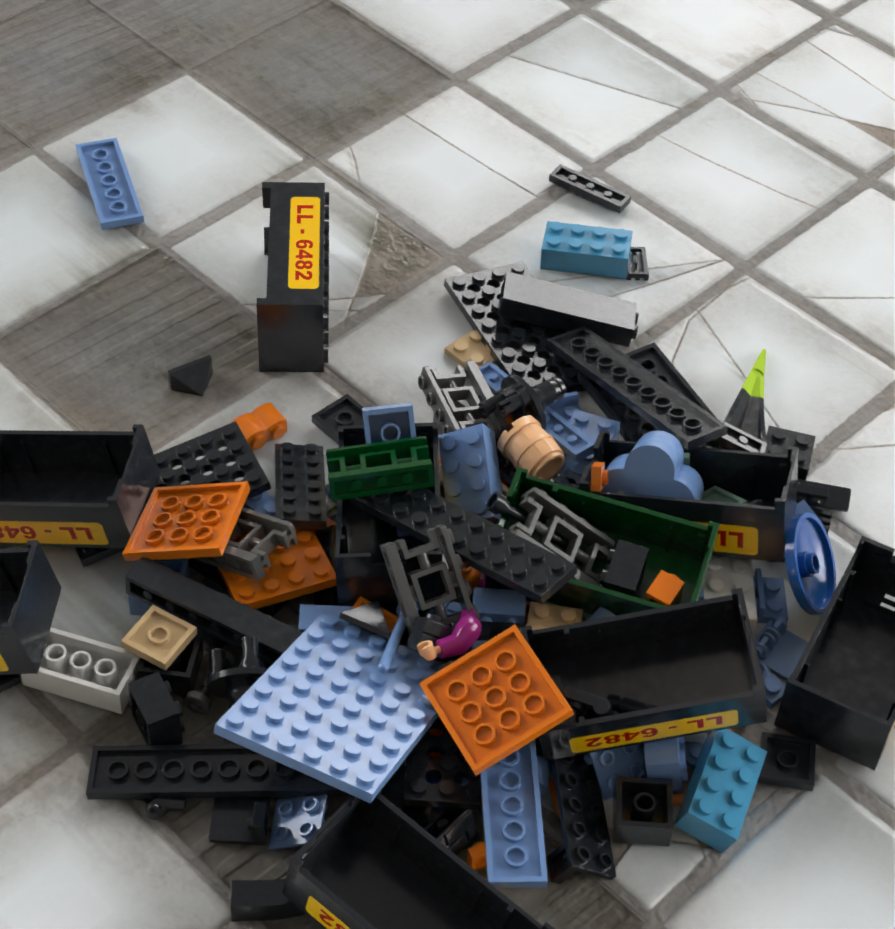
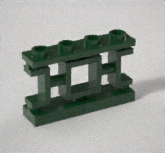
M426 436L326 450L328 480L332 501L435 487L432 461L429 458Z

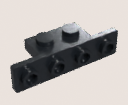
M797 479V503L804 499L812 507L842 512L848 511L851 496L850 488Z

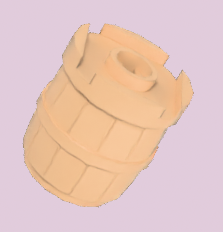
M531 415L523 416L512 423L514 428L509 432L504 430L498 440L497 448L504 457L509 458L516 470L518 467L528 470L527 475L549 481L563 467L565 462L564 452L555 442L554 437L542 428L538 420Z

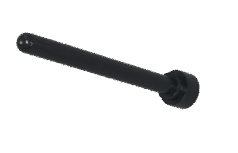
M496 491L487 501L486 509L495 515L506 514L517 522L525 524L527 515L511 506L507 497ZM556 532L553 533L551 538L552 543L566 550L569 540Z

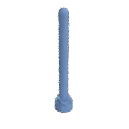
M399 603L396 608L399 617L378 665V670L381 673L388 672L406 628Z

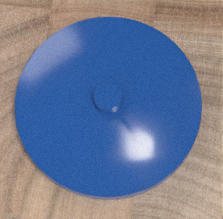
M812 513L796 514L789 521L785 536L787 574L793 594L800 607L809 615H819L824 613L836 590V570L833 551L821 521Z

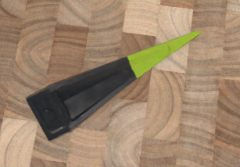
M765 349L761 351L723 421L728 426L727 435L717 438L716 443L726 449L765 453L767 446L764 418Z

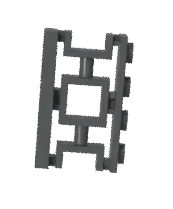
M475 360L466 361L464 368L461 365L456 366L455 373L451 375L439 376L436 368H431L430 370L428 366L423 367L421 376L418 377V386L423 390L427 404L431 406L435 420L439 422L443 434L481 423L493 430L497 439L500 438L504 430L508 431L509 423L501 415L502 411L499 412L497 410L487 417H484L479 411L478 404L494 395ZM467 400L469 407L456 408L453 401Z
M534 487L522 494L520 498L522 501H520L519 506L529 512L524 525L517 522L510 526L509 531L571 563L576 558L581 562V565L577 569V574L572 579L600 587L598 583L600 576L592 572L591 568L595 558L602 560L608 557V550L614 547L615 541L609 538L606 533L590 525L584 518L578 517L568 510L565 505L549 497L543 490ZM540 513L548 518L545 525L538 521ZM533 531L541 535L538 542L530 537ZM554 531L570 540L565 553L550 543ZM581 541L588 545L586 552L579 549Z
M242 508L223 555L193 559L260 581L266 575L263 566L268 568L271 565L268 555L278 545L289 548L291 545H296L299 541L295 527L291 522L251 509ZM241 533L246 534L239 543L233 541Z
M440 524L435 526V528L427 529L430 543L410 550L407 549L404 539L380 545L409 636L412 633L411 630L415 618L419 617L415 601L418 609L421 611L433 607L436 616L443 618L441 623L447 625L455 621L458 623L460 612L447 615L443 603L456 599L458 596L462 610L467 608L468 613H470V608H472L477 614V619L480 620L479 612L476 606L471 604L469 595L472 594L470 585L466 579L463 580L461 573L463 569L462 560L459 554H455L452 544H455L454 535L451 529H447L445 525ZM441 544L446 562L440 561L431 565L427 552L439 548ZM398 550L402 559L405 560L417 556L421 569L407 573L410 584H408ZM440 571L446 594L424 601L417 578Z

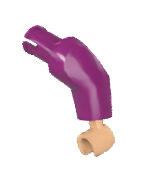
M467 608L463 609L459 614L460 620L452 634L436 640L435 647L430 640L420 642L417 645L420 656L431 661L437 656L442 659L464 654L476 642L482 630V625L477 619L475 610L470 608V613H468Z

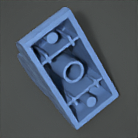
M651 431L639 439L630 454L620 455L609 464L606 469L609 470L608 485H604L602 492L618 493V490H622L624 493L701 500L704 493V484L696 470L683 464L684 451L678 439L665 431Z

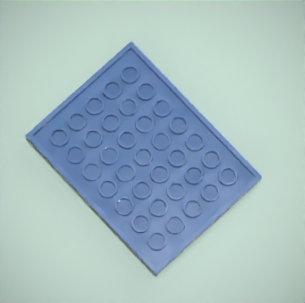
M322 612L218 720L214 727V734L371 803L439 715L419 683L440 671L438 666L443 663L437 660L428 661L420 656L418 652L408 649L404 645H398L388 672L381 673L378 670V665L389 640Z

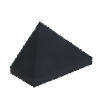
M207 355L169 370V388L173 391L203 396L213 375L212 357Z
M379 601L340 613L339 618L373 634L380 635L387 640L390 639L391 632Z

